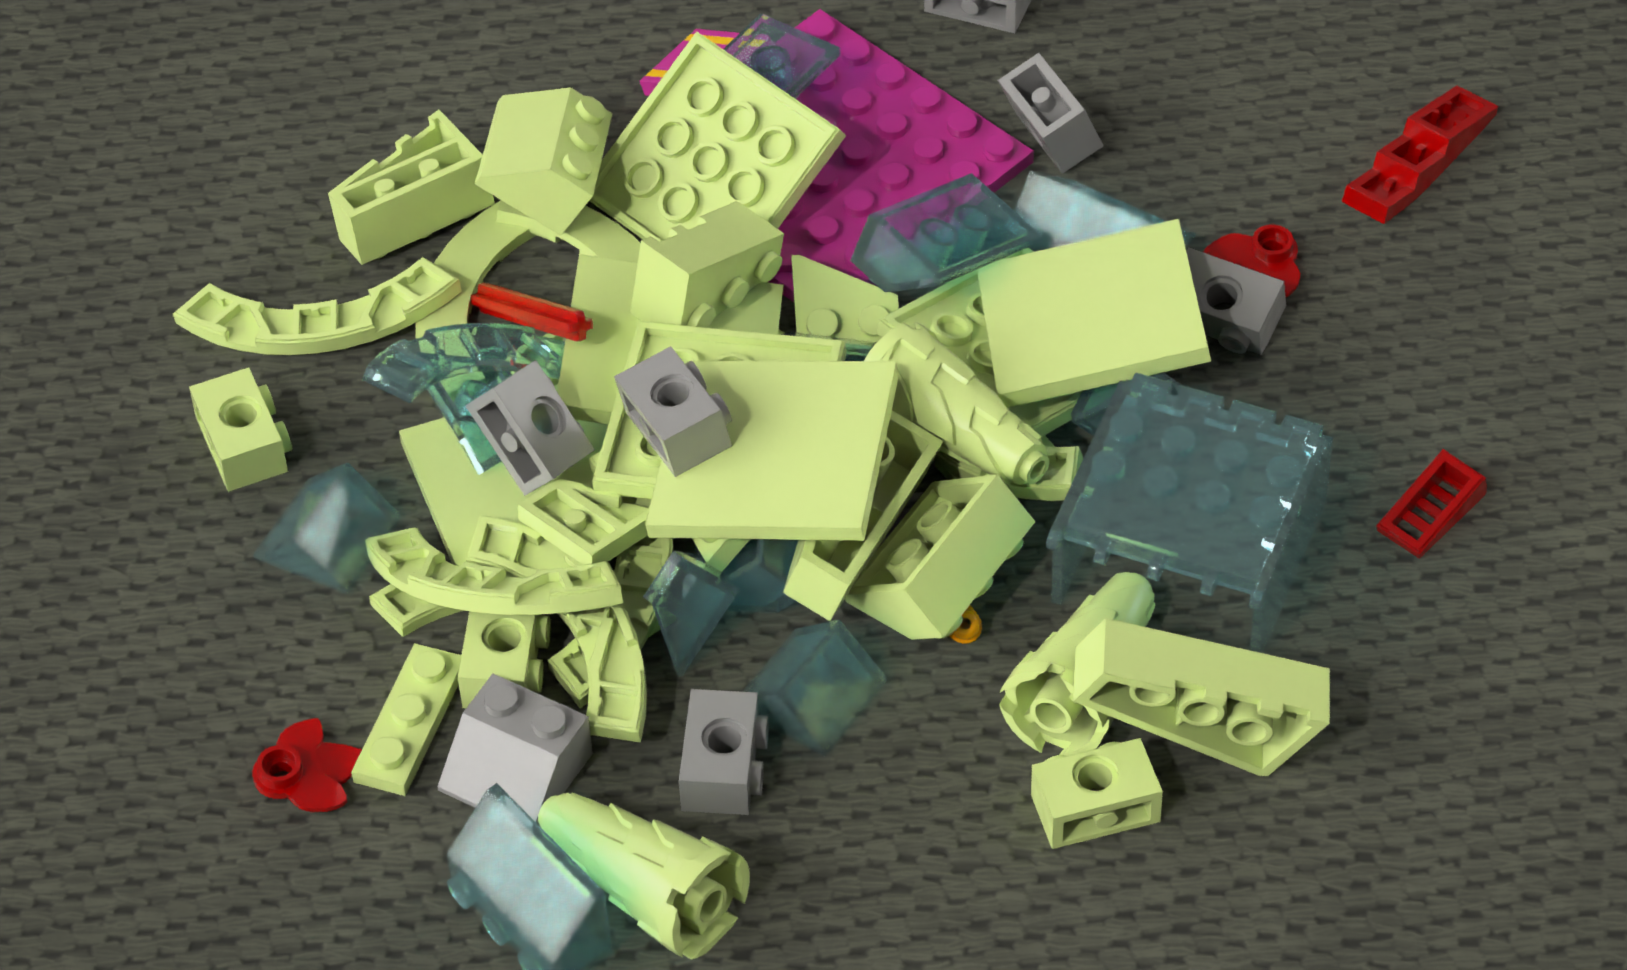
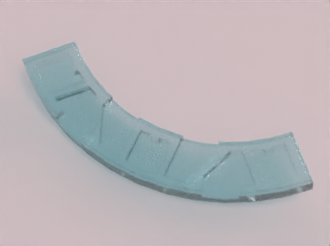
M468 323L425 330L423 337L411 341L401 339L380 352L367 365L362 381L411 404L420 393L444 379L482 371L517 372L535 360L548 377L559 379L566 338H564V341L535 335L534 327L502 323Z

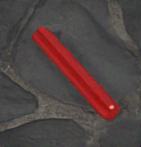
M480 283L478 284L477 293L471 295V304L478 306L481 313L569 340L581 342L586 339V332L593 329L592 318L585 317L582 310L494 284Z

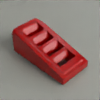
M1442 449L1376 525V529L1420 559L1486 495V477ZM1444 481L1459 491V493L1454 497L1438 485ZM1431 494L1447 506L1444 510H1441L1425 498ZM1418 507L1435 520L1430 525L1411 511ZM1405 520L1423 534L1416 540L1396 525Z

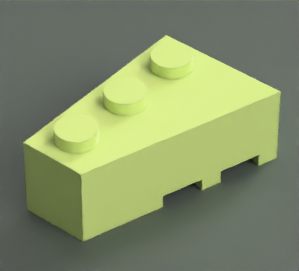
M439 109L428 117L430 125L414 138L405 134L395 142L397 150L381 163L372 159L328 193L339 240L361 265L380 259L400 247L418 239L426 238L435 231L459 220L469 218L475 213L495 204L493 195L475 184L483 155Z
M735 201L699 216L697 221L699 225L689 230L681 224L670 228L668 234L670 238L660 242L653 237L641 240L630 314L642 322L708 328L716 316L728 307L732 309L738 306L745 298L747 292L760 282L766 283L777 274L782 264L780 253L784 233L740 202Z

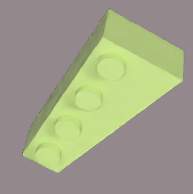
M892 410L865 540H798L783 593L831 621L925 477L943 441Z
M1105 618L1076 646L1073 702L1258 776H1269L1330 724V668Z

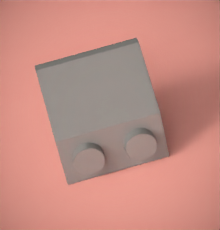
M492 674L462 713L437 786L438 791L534 835L540 827L538 814L544 802L551 796L563 794L593 754L589 718L587 715L496 674Z

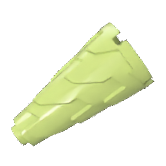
M913 321L915 329L906 323H902L879 339L864 361H896L899 378L892 410L941 439L943 443L938 452H944L990 475L998 474L1007 485L1012 482L1017 485L1034 484L1044 476L1049 466V458L1047 457V446L1042 443V436L1007 409L995 392L975 377V373L962 360L939 342L934 332Z
M1116 573L1095 595H1089L1058 632H1052L1036 652L1029 651L1014 668L1000 690V693L1005 690V696L999 705L1005 721L1024 743L1042 753L1046 741L1064 748L1059 755L1066 756L1097 749L1107 734L1114 718L1073 702L1076 646L1105 618L1147 627L1156 605L1151 584L1145 577L1137 573Z
M563 793L551 796L542 805L538 814V822L543 839L566 857L570 867L608 893V900L637 920V925L643 931L683 958L684 955L692 960L705 955L733 927L739 918L727 910L733 897L745 904L750 885V871L745 859L733 850L703 836L699 840L659 820L653 819L651 823L612 803L608 807L576 793Z

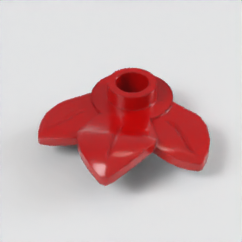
M1275 224L1264 225L1258 228L1253 236L1230 233L1215 240L1203 251V253L1284 281L1285 297L1291 295L1299 285L1300 271L1295 264L1298 246L1292 233L1283 226Z
M320 719L303 720L284 729L280 733L277 744L268 747L258 756L252 771L254 785L262 795L272 799L288 798L301 810L309 812L336 810L348 802L346 793L341 785L352 777L351 771L362 749L344 744L323 742L324 735ZM280 771L289 772L287 775L284 776H273L274 774Z

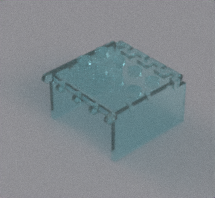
M1136 372L1132 381L1127 379L1125 382L1119 381L1048 534L1046 548L1053 550L1051 602L1062 605L1088 547L1096 549L1093 561L1098 564L1106 565L1110 555L1115 554L1149 564L1147 570V578L1159 581L1163 570L1166 569L1203 580L1200 588V594L1212 597L1217 585L1250 594L1249 608L1254 609L1250 651L1264 654L1326 504L1333 437L1322 435L1324 425L1290 415L1284 417L1281 426L1274 424L1276 411L1237 400L1232 402L1229 411L1223 410L1224 397L1182 385L1178 395L1174 396L1171 395L1173 382Z

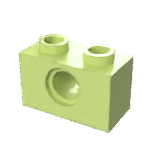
M249 367L189 387L197 422L228 492L288 472L285 453L292 451L288 431L283 421L274 423L271 415L276 414L271 393L266 384L257 386Z
M469 611L458 672L462 708L468 707L492 674H496L533 692H541L543 660L537 659L539 648L547 649L549 646L550 616L541 614L504 615Z
M1141 738L1126 742H1109L1097 749L1069 756L1057 755L1048 758L1044 762L1032 765L1031 796L1052 849L1161 822L1163 791Z

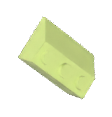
M571 87L502 95L497 102L475 184L561 236L594 195L613 113L606 110L597 99L584 96Z
M998 474L934 481L874 553L846 596L845 601L911 640L945 638L961 625L963 621L961 615L973 600L983 595L991 587L994 581L992 576L1003 562L1013 557L1022 548L1024 543L1022 538L1033 526L1035 520Z

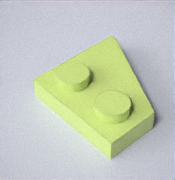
M792 255L796 335L845 341L846 353L870 351L879 339L882 338L877 334L879 319L899 309L898 295L804 256Z
M557 478L517 504L518 520L537 531L543 538L582 565L608 562L648 535L645 523L649 508L624 503L621 494L594 491L593 488H588L578 482Z

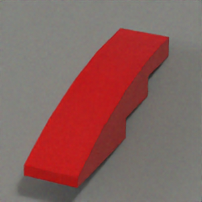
M1456 85L1407 118L1403 134L1377 151L1373 167L1346 185L1342 203L1385 224L1415 201L1496 116L1499 106Z

